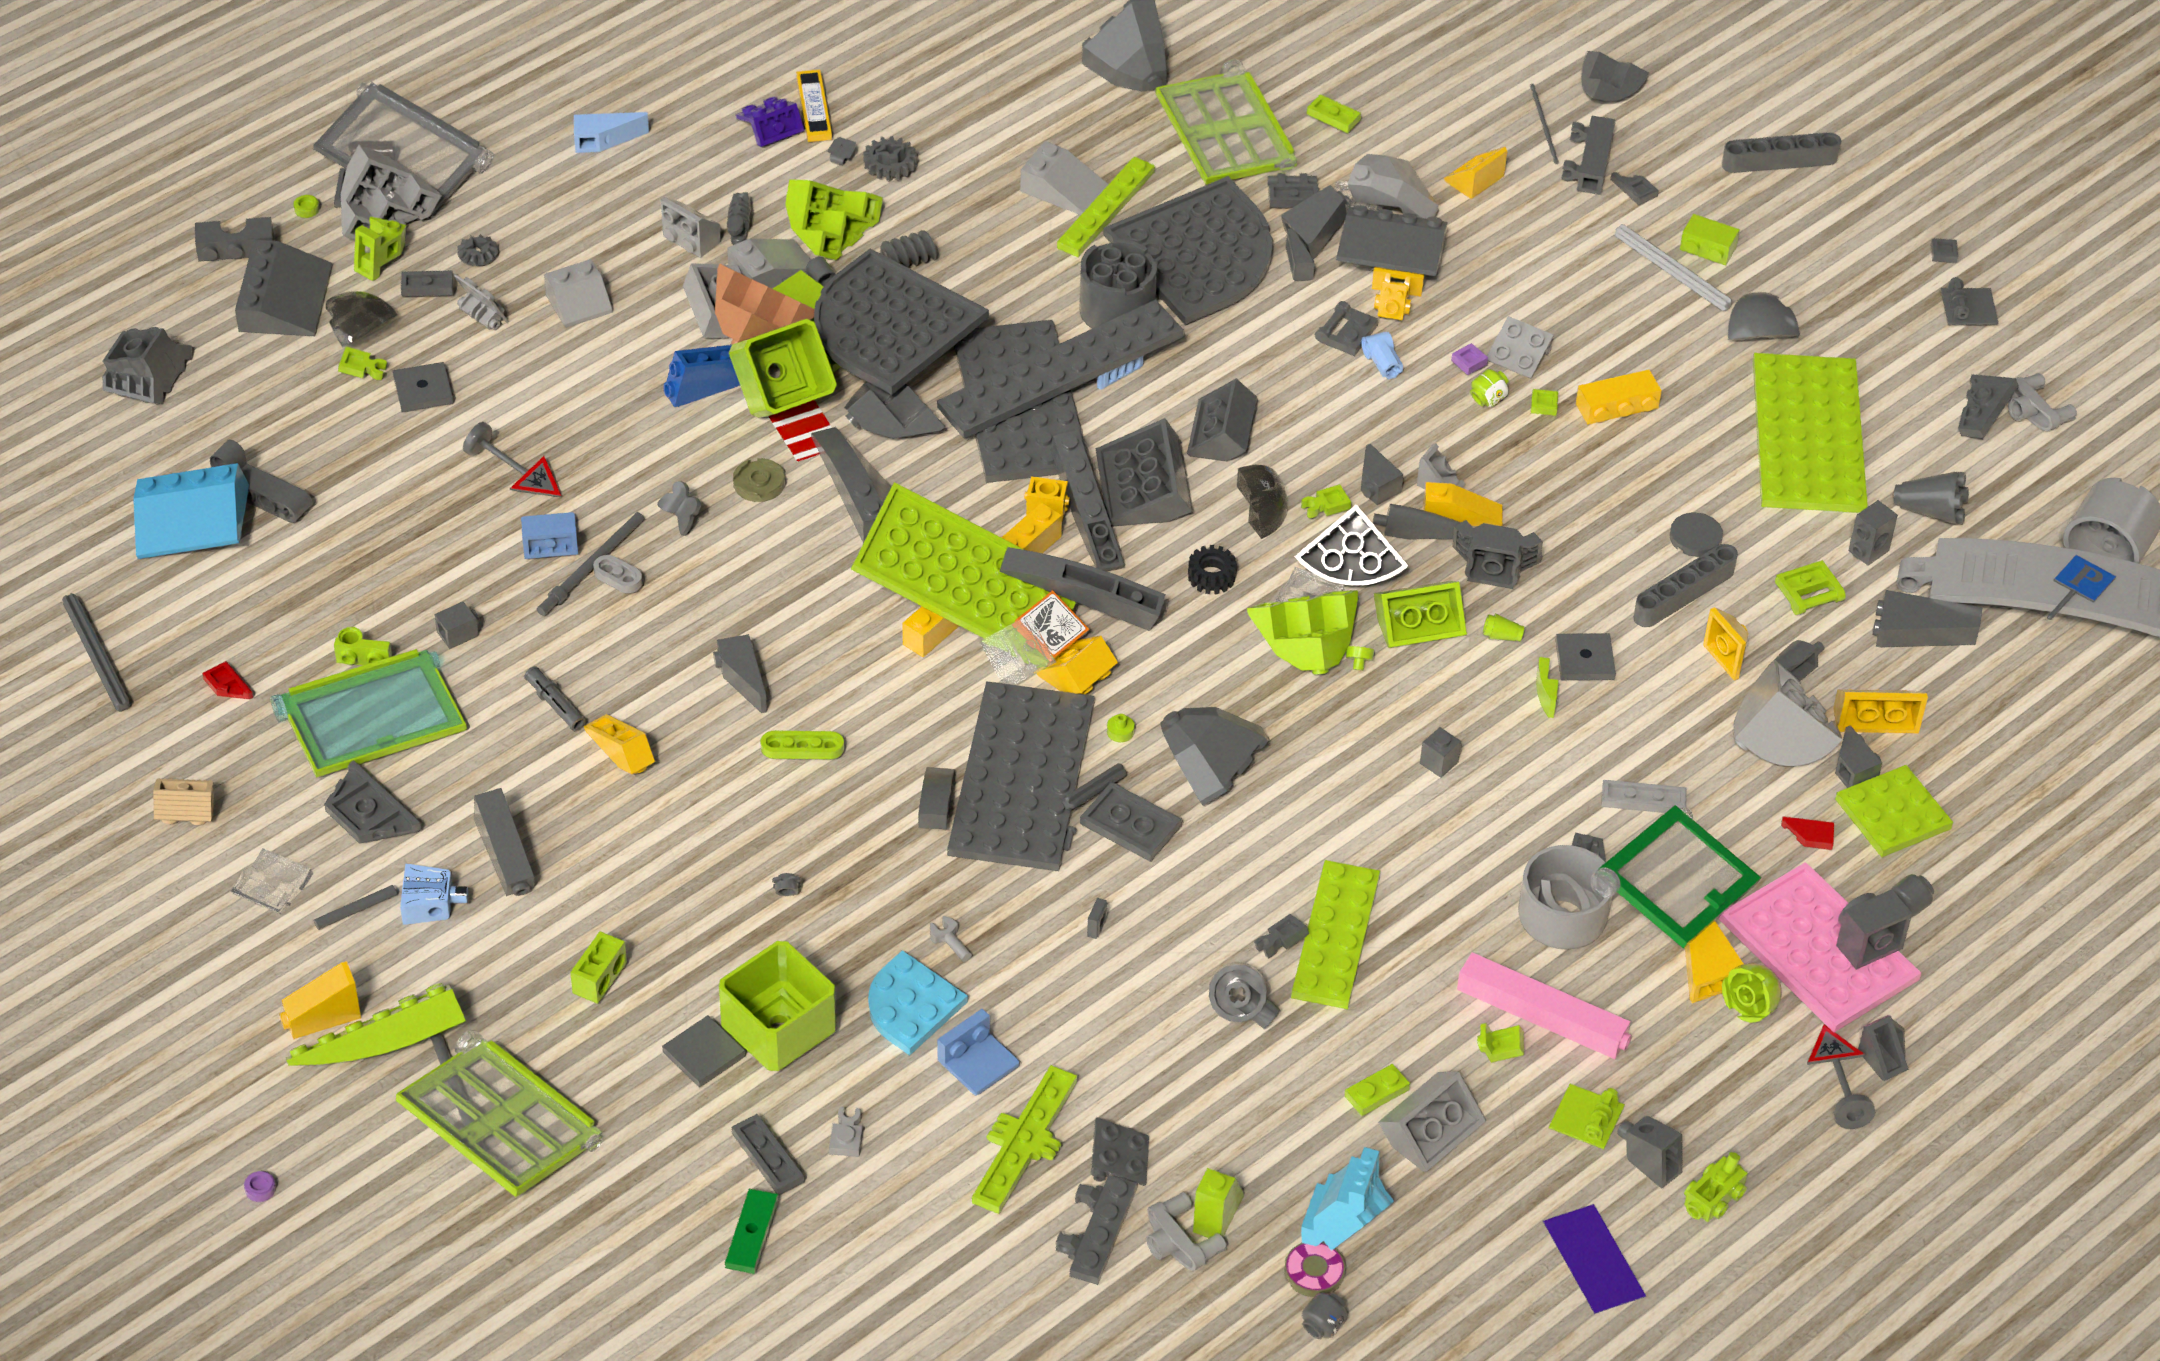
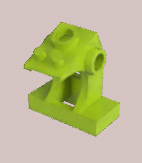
M371 216L369 217L370 229L363 225L355 229L354 271L374 281L380 277V267L401 255L405 247L406 225L400 224L397 221H388ZM365 246L370 248V253H365Z

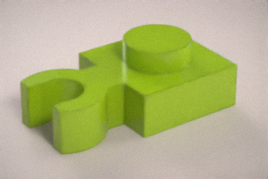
M346 346L339 363L338 372L363 378L365 373H367L375 380H382L384 371L377 369L386 370L387 361L380 358L372 360L370 359L371 353Z
M1339 484L1316 491V498L1312 496L1304 497L1301 500V508L1311 507L1307 509L1308 518H1314L1322 511H1324L1326 516L1351 509V500Z

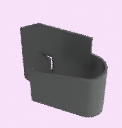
M841 137L836 138L827 151L831 153L830 162L843 166L847 158L849 159L854 152L856 142Z

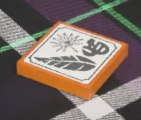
M1053 590L1014 622V625L1050 663L1089 631V628Z

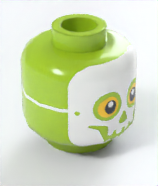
M1487 369L1471 382L1472 389L1470 394L1478 405L1493 407L1508 395L1507 384L1509 380L1502 371L1496 372L1495 370Z

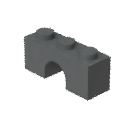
M271 217L246 219L245 228L238 233L224 232L220 221L195 223V246L198 262L249 258L253 240L274 241Z

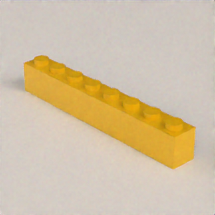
M1041 502L1001 538L1024 550L1044 553L1061 538L1062 515ZM921 606L902 623L903 645L924 658L956 630L959 625Z

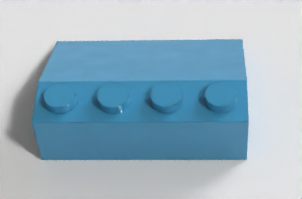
M239 464L137 479L133 498L137 558L142 559L239 543L249 483Z

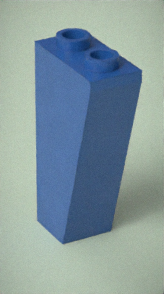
M732 345L678 350L674 352L672 362L669 365L667 381L664 383V394L669 398L674 407H680L740 386L729 355Z

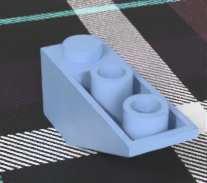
M648 112L574 115L575 153L601 152L649 133Z

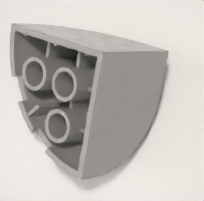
M1357 505L1295 556L1312 573L1328 581L1344 585H1369L1382 582L1399 574L1408 567L1406 562Z
M1776 660L1767 667L1753 684L1742 701L1734 720L1735 742L1746 751L1750 749L1762 759L1782 766H1800L1815 762L1829 754L1842 741V736L1835 722H1828V718L1824 714L1826 709L1816 697L1812 695L1808 698L1805 695V690L1800 686L1801 682Z

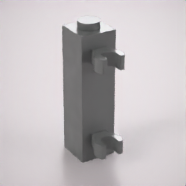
M1591 115L1589 127L1580 122H1573L1571 131L1576 132H1571L1570 141L1581 142L1584 140L1586 144L1581 165H1577L1571 160H1565L1561 179L1566 181L1578 179L1577 191L1601 195L1616 119Z

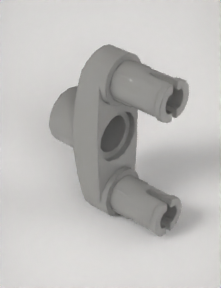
M2036 373L2029 377L2016 378L2019 386L2008 403L2009 413L2014 420L2028 419L2044 431L2055 429L2062 423L2075 420L2077 411L2072 404L2053 409L2035 391L2044 388L2045 378L2041 373Z
M1181 1192L1179 1195L1163 1203L1157 1202L1148 1207V1218L1154 1233L1146 1237V1242L1150 1252L1157 1260L1172 1255L1184 1267L1194 1271L1205 1265L1206 1261L1213 1256L1226 1250V1242L1217 1233L1198 1244L1192 1243L1173 1219L1181 1213L1190 1210L1192 1206L1188 1195L1185 1192Z

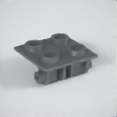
M1953 277L1950 280L1948 288H1941L1948 325L1999 324L1991 288H1963L1964 283L1958 277Z
M1096 1117L1091 1175L1094 1180L1104 1181L1105 1177L1111 1174L1145 1186L1147 1180L1149 1135Z

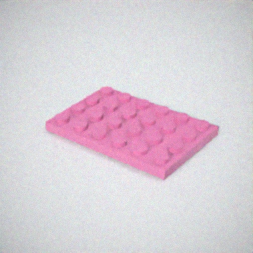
M1806 862L1732 905L1719 917V920L1833 1032L1838 1031L1916 983L1921 977V972L1899 951L1856 970L1836 946L1841 928L1838 918L1848 902Z

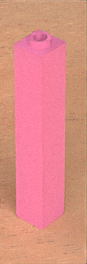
M1472 952L1459 972L1457 990L1608 1057L1616 1059L1620 1050L1625 1051L1629 1046L1632 1035L1628 1033L1630 1021Z

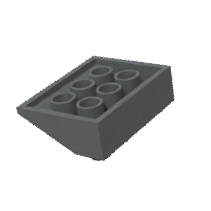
M1361 205L1349 207L1336 261L1436 276L1444 250L1448 222L1442 221V219L1437 217L1419 218L1412 213H1404L1403 215L1393 214L1392 211L1387 209H1380L1378 211L1368 210L1367 207Z
M253 240L235 308L238 332L315 337L332 269V262L280 241Z
M1165 418L1095 448L1104 506L1111 527L1169 522L1192 512L1179 436Z

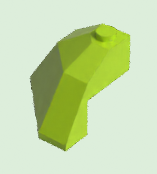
M789 179L785 205L791 229L816 256L837 260L842 256L843 250L848 246H853L864 236L863 232L866 229L874 227L879 222L883 197L868 192L844 191L811 180Z
M1358 590L1332 591L1314 598L1302 596L1290 598L1284 602H1265L1247 608V612L1278 657L1301 671L1312 670L1313 674H1324L1329 672L1328 668L1340 663L1347 650V646L1351 642Z

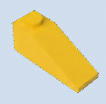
M1426 482L1423 501L1424 511L1432 512L1458 522L1467 520L1471 526H1479L1483 523L1502 526V504L1454 484Z
M608 714L583 726L586 733L620 769L630 774H637L643 772L648 765L655 762L644 732Z

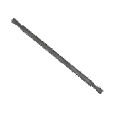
M1530 84L1554 164H1558L1559 161L1556 157V151L1538 94L1535 91V85Z

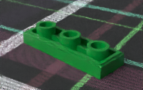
M748 1189L725 1260L726 1269L755 1274L778 1203V1194Z

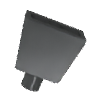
M1645 1116L1635 1125L1628 1120L1620 1125L1617 1134L1626 1140L1628 1161L1656 1185L1663 1189L1683 1173L1682 1134L1650 1116Z

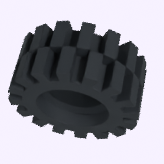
M1210 545L1209 549H1206V546H1202L1201 552L1198 549L1194 550V554L1190 555L1188 562V581H1191V586L1193 588L1197 586V591L1199 592L1205 589V594L1209 595L1210 591H1214L1215 595L1219 594L1220 589L1223 593L1226 592L1228 587L1231 588L1236 580L1237 561H1235L1234 554L1231 555V551L1228 549L1223 552L1222 546L1214 549V545ZM1215 567L1221 571L1208 572L1204 568Z

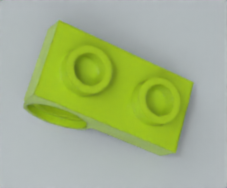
M356 627L342 629L334 642L336 663L366 665L392 657L390 642L363 639L361 630Z

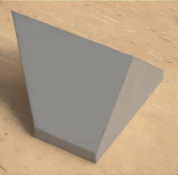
M1437 443L1432 444L1419 461L1417 486L1425 489L1426 482L1450 483L1462 488L1465 485L1464 481L1458 480L1455 475L1456 470L1451 469L1446 461V456H1443L1438 450L1439 446Z

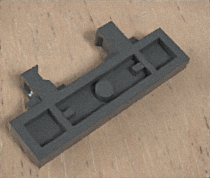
M1108 1175L1104 1187L1096 1186L1095 1188L1079 1184L1075 1195V1203L1087 1204L1090 1212H1093L1085 1234L1080 1233L1077 1237L1075 1234L1070 1236L1064 1235L1060 1231L1057 1237L1056 1251L1068 1254V1258L1073 1260L1069 1277L1099 1285L1137 1191V1183Z

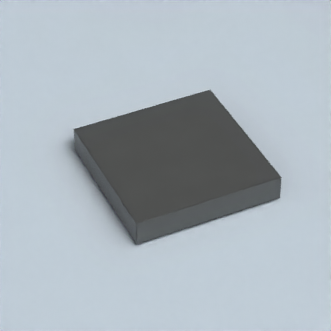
M709 1015L662 1046V1052L699 1088L745 1057V1050Z

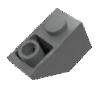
M1851 725L1845 729L1835 771L1838 778L1849 788L1879 776L1882 767L1879 755L1870 749L1862 735L1858 734Z

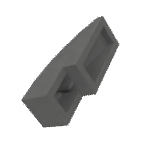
M926 768L919 804L918 828L947 830L954 769Z

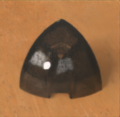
M344 292L326 301V310L332 316L329 323L342 347L352 344L373 329L383 326L398 316L396 311L387 302L367 292Z
M1248 465L1238 468L1237 488L1250 504L1248 522L1258 536L1263 539L1274 533L1286 518L1288 500L1285 486L1277 472L1268 466Z

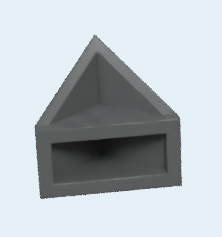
M1891 1015L1882 1017L1864 1026L1858 1049L1865 1054L1863 1058L1881 1080L1886 1081L1909 1070L1905 1059V1029L1894 1021Z

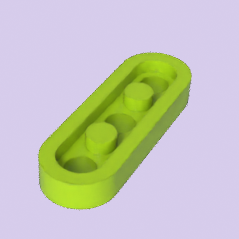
M773 730L763 734L760 740L762 754L771 759H835L840 757L844 751V739L839 733L834 731Z

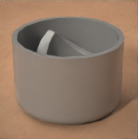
M1571 845L1548 847L1532 856L1524 869L1518 905L1519 918L1526 932L1538 942L1556 949H1576L1595 941L1606 927L1614 888L1613 879L1607 874L1601 876L1598 873L1600 871L1599 868L1605 862L1595 853ZM1555 901L1572 903L1581 912H1570L1566 908L1559 906Z

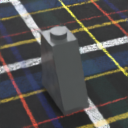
M1328 185L1281 214L1285 232L1287 233L1288 229H1294L1313 259L1317 257L1346 217L1345 204H1347V200L1341 191L1337 192L1331 185Z

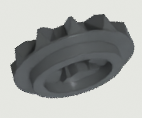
M481 234L478 237L470 235L469 240L462 239L461 245L457 246L459 259L471 266L486 265L492 262L498 254L497 243L492 241L490 236L483 238ZM478 247L479 249H481V253H479V251H477L474 248Z

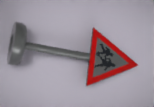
M480 422L472 428L463 443V451L468 455L475 456L484 449H487L523 474L510 487V490L561 498L560 491L545 456L527 470L489 443L493 432L489 424Z
M1823 1024L1807 1065L1833 1062L1845 1098L1841 1099L1835 1106L1833 1112L1835 1121L1840 1127L1845 1129L1861 1128L1869 1124L1876 1113L1875 1106L1867 1096L1861 1094L1852 1095L1840 1060L1865 1057V1054Z

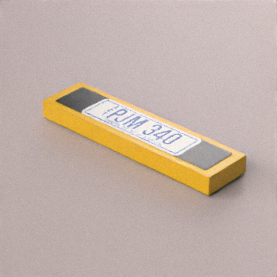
M820 69L796 71L807 142L832 140Z

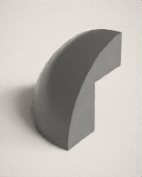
M1587 51L1582 66L1581 83L1585 93L1595 99L1618 101L1635 93L1643 85L1649 72L1632 63L1618 62L1601 52Z
M1752 292L1745 294L1736 302L1729 319L1728 340L1743 341L1760 337L1782 339L1799 336L1800 332L1792 309L1786 307L1778 300V296L1767 292Z

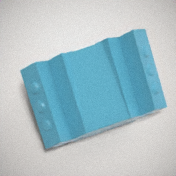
M1364 1147L1361 1158L1351 1156L1347 1166L1336 1174L1329 1173L1325 1185L1316 1184L1301 1227L1302 1243L1318 1246L1324 1241L1330 1250H1333L1394 1202L1379 1178V1151Z

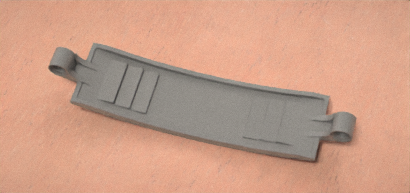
M1939 538L1936 556L1908 557L1901 560L1899 565L1897 587L1906 593L1917 592L1922 585L1932 581L1930 598L1955 603L2002 605L2052 612L2071 591L2055 582L2054 578L2075 555H2078L2115 575L2116 578L2095 602L2075 593L2058 613L2106 622L2160 637V569L2063 547L1974 538Z

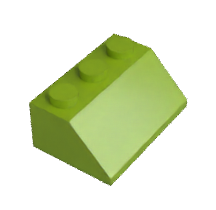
M1445 581L1373 593L1377 620L1388 648L1467 635L1460 583L1458 581Z

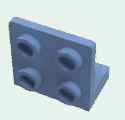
M573 512L521 517L524 559L578 554L575 514Z
M983 1009L937 1039V1060L975 1096L1019 1067V1060L990 1034V1015Z

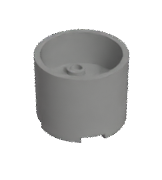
M2121 478L2100 480L2090 489L2067 525L2063 535L2064 547L2140 564L2160 531V504L2154 495L2143 486L2137 488L2122 482Z

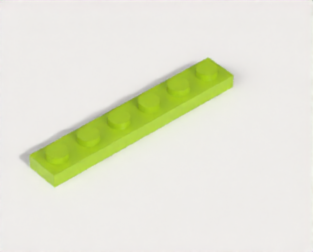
M1134 156L1057 241V249L1079 258L1103 231V228L1113 220L1155 173V165Z

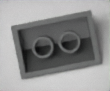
M1237 378L1198 399L1187 454L1190 457L1227 462L1236 456H1241L1247 450L1257 396Z

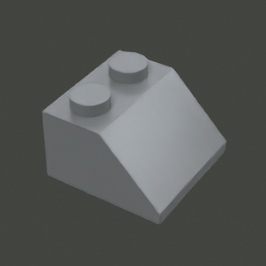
M591 259L544 274L546 297L565 328L613 313L602 276Z

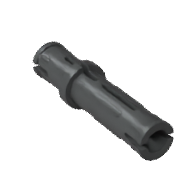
M533 666L526 671L524 678L535 688L537 696L541 700H545L574 732L580 730L585 725L586 719L558 691L557 684L553 680H548L537 666Z

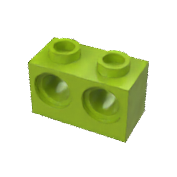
M599 931L570 972L572 994L598 1004L627 963L625 941Z

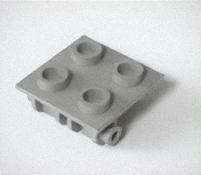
M454 275L467 292L466 296L459 298L457 302L461 311L477 322H480L489 330H496L500 325L501 319L506 323L509 322L503 314L505 310L494 301L496 298L485 289L482 292L478 290V286L468 277L462 279L458 275Z
M1508 316L1487 355L1488 361L1532 379L1544 354L1548 355L1552 346L1549 344L1554 335Z

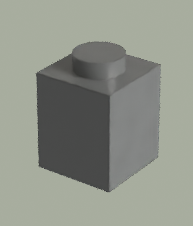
M464 601L434 614L436 631L449 649L478 637L477 625L480 623L479 617L474 609L470 610Z
M1439 727L1422 742L1420 764L1442 778L1459 763L1461 741Z

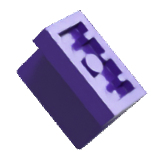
M776 96L763 100L764 104L758 106L755 104L742 108V112L735 114L738 120L751 123L757 146L760 147L804 131L797 103L787 101V99H778Z

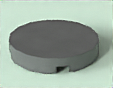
M1685 513L1677 517L1671 524L1670 540L1672 545L1676 549L1679 547L1688 556L1700 557L1722 544L1723 530L1720 523L1704 513Z

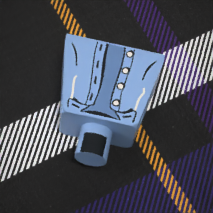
M405 864L400 904L403 925L447 920L450 917L451 903H468V886H453L451 871L448 869Z

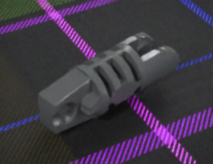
M748 192L734 193L729 205L727 228L733 245L746 240L751 214Z

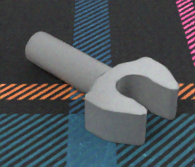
M946 916L942 917V925L946 930H939L934 923H930V938L934 944L946 942L963 962L971 958V953L955 936L958 932V923L954 919Z

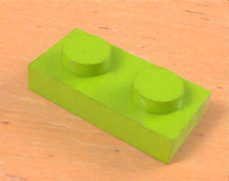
M1321 94L1307 107V115L1346 133H1349L1361 120V112Z
M1392 1063L1345 1089L1344 1097L1361 1116H1364L1409 1091L1410 1083Z

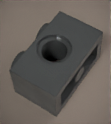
M1879 500L1858 513L1848 551L1867 566L1889 552L1898 514Z

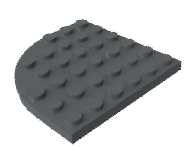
M1229 176L1103 228V235L1110 243H1112V239H1126L1148 248V253L1157 261L1156 294L1184 325L1223 309L1247 296L1264 278L1272 256V236L1270 235L1266 218Z
M871 248L826 283L821 290V296L816 301L814 309V323L826 354L845 370L891 395L989 318V309Z

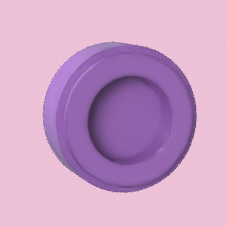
M257 1171L245 1179L244 1188L246 1196L254 1202H264L270 1199L276 1191L274 1178L268 1172Z

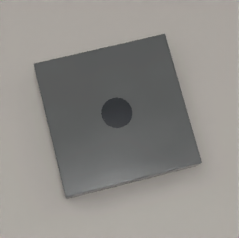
M444 362L392 370L401 412L453 404Z
M1610 633L1556 634L1555 642L1561 680H1615L1616 671Z

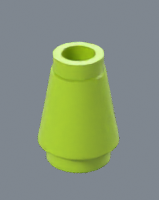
M1496 613L1494 615H1487L1483 628V635L1488 636V639L1520 642L1524 632V626Z

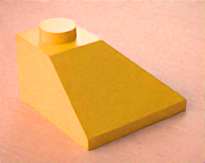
M1714 607L1709 612L1703 646L1735 681L1740 676L1749 633L1746 627L1740 624L1733 615Z

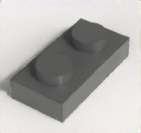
M453 270L407 271L401 274L402 297L453 295Z

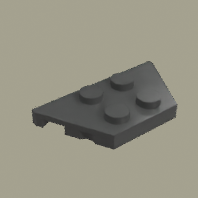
M354 760L348 765V772L344 779L338 781L335 791L329 795L324 803L325 812L359 844L421 830L420 822Z

